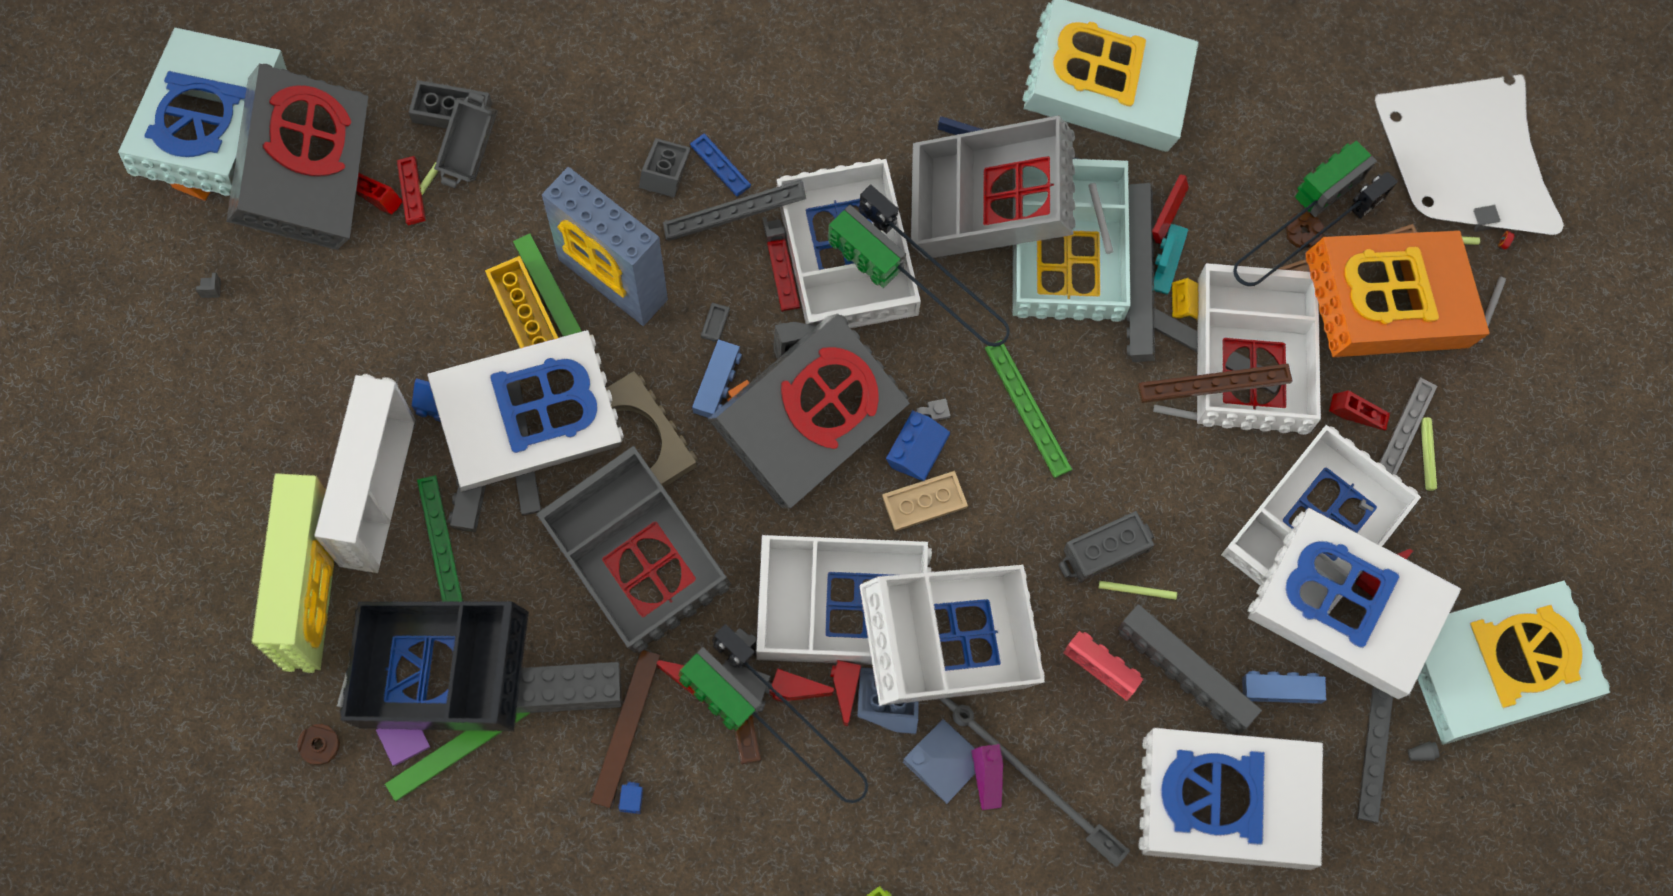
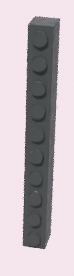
M1151 183L1128 184L1130 310H1128L1126 316L1127 321H1130V327H1127V338H1130V345H1127V356L1131 357L1132 362L1155 361L1154 237L1152 234L1153 189Z

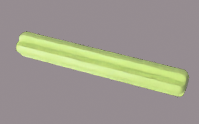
M1425 417L1420 422L1425 489L1434 491L1437 489L1433 427L1432 419Z

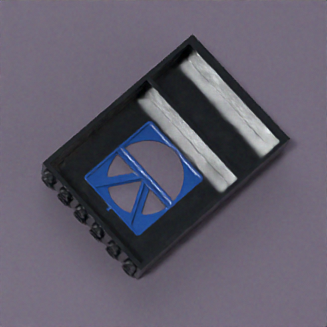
M512 601L358 602L355 611V626L352 630L353 639L349 650L350 659L346 670L347 679L343 690L344 699L340 710V720L361 729L514 731L529 612ZM425 641L422 659L409 651V648L413 645ZM434 641H439L446 644L453 651L449 687L442 695L426 700ZM402 656L421 669L397 683L396 670ZM419 681L416 700L409 698L403 693L404 689Z

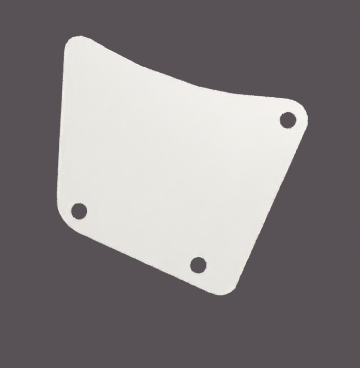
M1523 75L1513 76L1515 78L1513 85H1507L1503 80L1504 77L1379 94L1376 96V106L1409 195L1420 212L1431 218L1478 225L1474 209L1495 205L1501 221L1484 226L1550 235L1558 234L1562 231V218L1543 182L1530 142L1526 118V89ZM1392 112H1399L1402 115L1401 121H1392L1390 114ZM1426 196L1431 197L1434 200V205L1426 207L1422 204V199Z

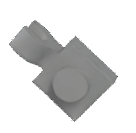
M946 399L930 401L927 403V407L916 409L918 413L929 416L934 421L950 418Z

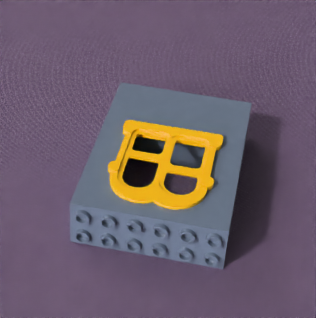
M567 167L542 193L558 259L644 326L668 300L659 236L575 171Z

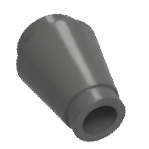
M1428 741L1407 750L1410 761H1435V758H1439L1436 742L1431 743Z

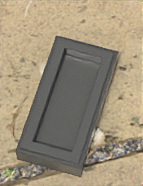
M716 303L711 304L701 338L714 342L720 340L730 307Z

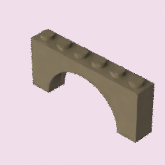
M635 371L607 387L606 391L610 390L613 401H611L610 405L612 409L639 413L649 419L657 428L661 436L662 447L659 458L650 469L661 485L666 487L695 469L698 459L692 450L689 452L686 448L687 443L683 436L677 435L675 432L677 428L672 420L668 421L665 417L667 414L664 408L656 404V397L651 390L648 391L646 389V382L641 375L637 376Z

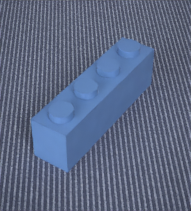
M721 340L717 341L692 406L693 413L709 418L723 406L721 401L727 397L729 391L727 385L735 377V364L739 365L742 358L740 346Z
M1250 671L1242 677L1243 694L1251 701L1321 704L1326 701L1325 677L1319 676L1317 673L1299 676V673L1295 672L1287 673V675H1279V672H1268L1267 675H1262L1258 671Z

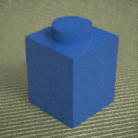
M627 782V785H622L619 804L620 812L641 813L643 788L639 787L638 783Z

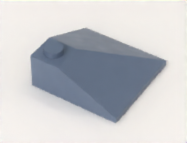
M861 668L858 717L894 732L916 734L919 701L879 706L873 668Z
M943 719L904 758L903 763L947 804L975 774L971 751L975 748Z

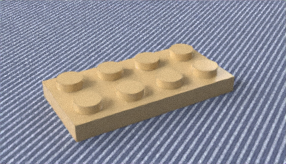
M955 471L882 494L895 532L968 507Z

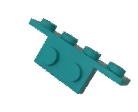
M1171 224L1167 238L1162 239L1160 248L1163 249L1162 254H1158L1155 265H1158L1154 276V291L1166 295L1169 294L1188 233L1187 228Z

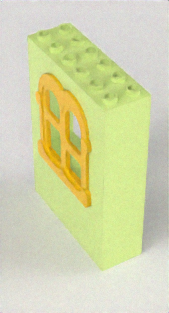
M275 474L252 643L276 663L278 667L282 668L283 671L294 672L295 669H302L303 672L314 673L315 670H321L334 569V559L315 537L326 489L317 476Z

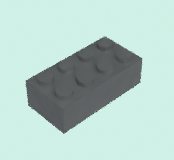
M417 80L409 115L412 123L447 129L457 98H466L472 91L485 96V106L491 108L490 94Z

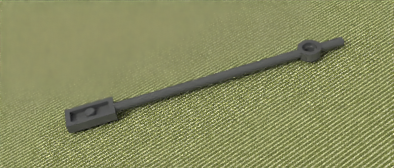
M950 698L939 699L953 711L952 717L956 724L960 726L968 725L989 745L999 744L1001 755L1089 833L1086 840L1114 866L1117 867L1130 851L1103 826L1098 824L1094 828L973 720L974 713L970 707L966 705L958 706Z

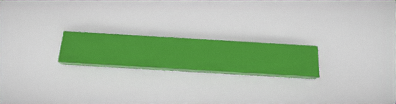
M530 233L513 241L562 336L582 332Z
M1005 345L985 347L987 355L1053 477L1057 478L1072 471L1070 464Z
M530 712L516 713L515 723L530 714ZM465 731L387 782L385 786L394 800L398 801L503 731Z

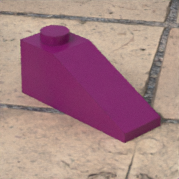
M1000 745L981 746L971 751L982 810L1001 808L1003 761Z

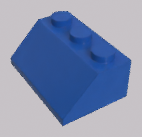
M416 378L412 408L421 417L429 415L434 417L436 421L441 422L430 383Z
M912 410L886 460L892 469L925 481L947 441L950 431L929 416Z

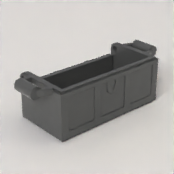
M471 91L466 98L456 99L434 167L435 170L441 171V184L456 188L461 180L467 182L476 180L498 110L485 106V96ZM446 173L448 175L454 176L458 178V180L455 181L444 177V174Z
M1137 511L1068 541L1063 549L1066 557L1058 565L1065 578L1077 577L1079 582L1083 583L1086 579L1141 554L1149 553L1154 546L1152 541L1154 535L1148 524L1144 525ZM1065 561H1069L1075 572L1074 574H1071Z

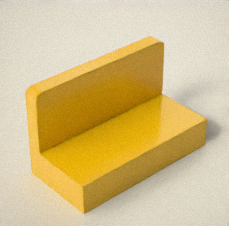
M1189 278L1172 282V311L1174 318L1179 319L1191 316L1198 319V283Z

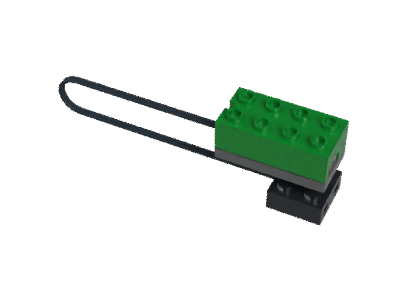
M1357 140L1351 145L1349 143L1340 150L1341 153L1333 154L1328 159V163L1325 164L1323 162L1317 167L1315 173L1310 172L1305 176L1304 182L1297 188L1299 191L1295 196L1305 209L1239 259L1234 265V277L1242 285L1248 287L1258 285L1349 212L1352 211L1361 219L1385 200L1398 181L1388 171L1382 176L1380 174L1371 181V185L1366 184L1360 189V194L1353 199L1354 204L1351 208L1261 279L1251 283L1242 280L1237 273V266L1306 211L1317 217L1365 179L1377 160Z
M871 184L860 194L859 212L849 205L829 224V244L834 249L838 248L845 259L853 261L860 272L869 275L875 285L885 288L898 273L903 272L984 344L993 347L1001 346L1009 338V326L1001 316L895 226L897 224L896 216L898 215L899 208ZM893 228L1002 322L1007 331L1005 338L1000 342L992 343L979 335L904 269L906 253L881 231L887 234Z
M726 624L714 635L712 639L714 643L712 645L713 648L720 654L723 652L728 657L727 661L736 668L738 666L741 669L745 665L856 771L865 784L862 796L855 800H849L835 790L755 712L761 705V702L704 647L680 670L678 675L680 683L686 688L691 687L695 692L693 695L700 702L705 701L709 705L708 709L715 716L720 715L724 719L722 723L729 730L734 729L737 731L753 714L841 800L847 803H856L865 797L868 791V782L863 773L747 663L754 654V651Z

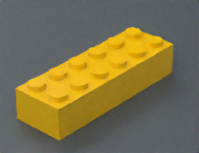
M520 256L485 270L519 348L558 338Z

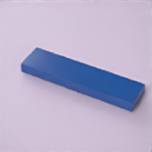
M705 134L690 143L693 150L736 197L751 187L746 178Z

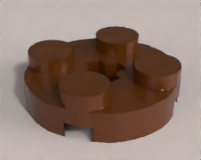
M1306 211L1286 227V236L1292 245L1300 248L1323 230L1324 225L1317 217ZM1300 227H1306L1309 233L1305 232L1303 234ZM1323 234L1316 238L1306 247H1313L1318 241H1320Z
M314 724L305 729L300 734L297 742V748L301 757L312 765L329 763L338 753L340 745L338 735L331 727L325 724ZM322 739L323 747L316 750V747L313 745L314 742Z

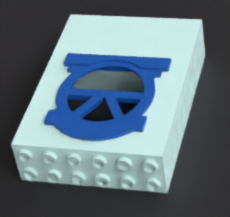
M174 28L118 151L127 173L133 176L147 177L151 180L165 181L169 184H180L187 188L194 187L206 192H217L224 196L230 195L248 77L259 63L269 64L277 69H286L281 50ZM185 94L222 102L224 115L223 117L172 107L169 104L178 95ZM165 114L181 117L169 128L165 127ZM192 120L194 121L197 140H182L173 136ZM202 122L218 125V127L211 134L205 136Z

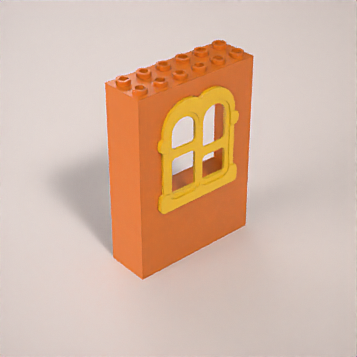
M1460 231L1323 237L1305 253L1332 357L1470 348L1490 334ZM1399 260L1404 282H1399L1396 279L1392 261ZM1381 261L1385 264L1389 282L1367 283L1358 274V266L1363 262ZM1407 289L1413 310L1398 311L1395 306L1392 290ZM1383 291L1388 312H1375L1371 310L1366 303L1367 293Z

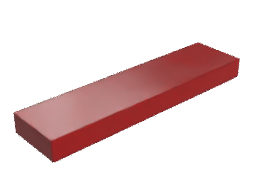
M415 156L397 160L406 223L409 226L424 222L426 217L417 159Z
M1185 175L1178 177L1152 230L1155 243L1161 244L1162 239L1165 238L1189 188Z
M781 239L767 242L781 312L799 309L800 305L786 240Z

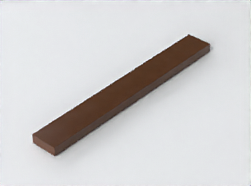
M1280 364L1141 382L1138 384L1141 402L1146 403L1291 384L1293 380L1289 364Z
M645 650L640 652L591 799L593 804L611 808L657 669L656 663L661 657L658 654Z

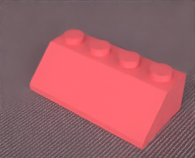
M1079 631L1063 653L1128 701L1143 681V678L1140 677L1141 674L1137 670L1130 669L1124 665L1125 662L1121 658L1114 657L1108 653L1109 650L1105 646L1098 645L1092 641L1093 638L1089 634Z

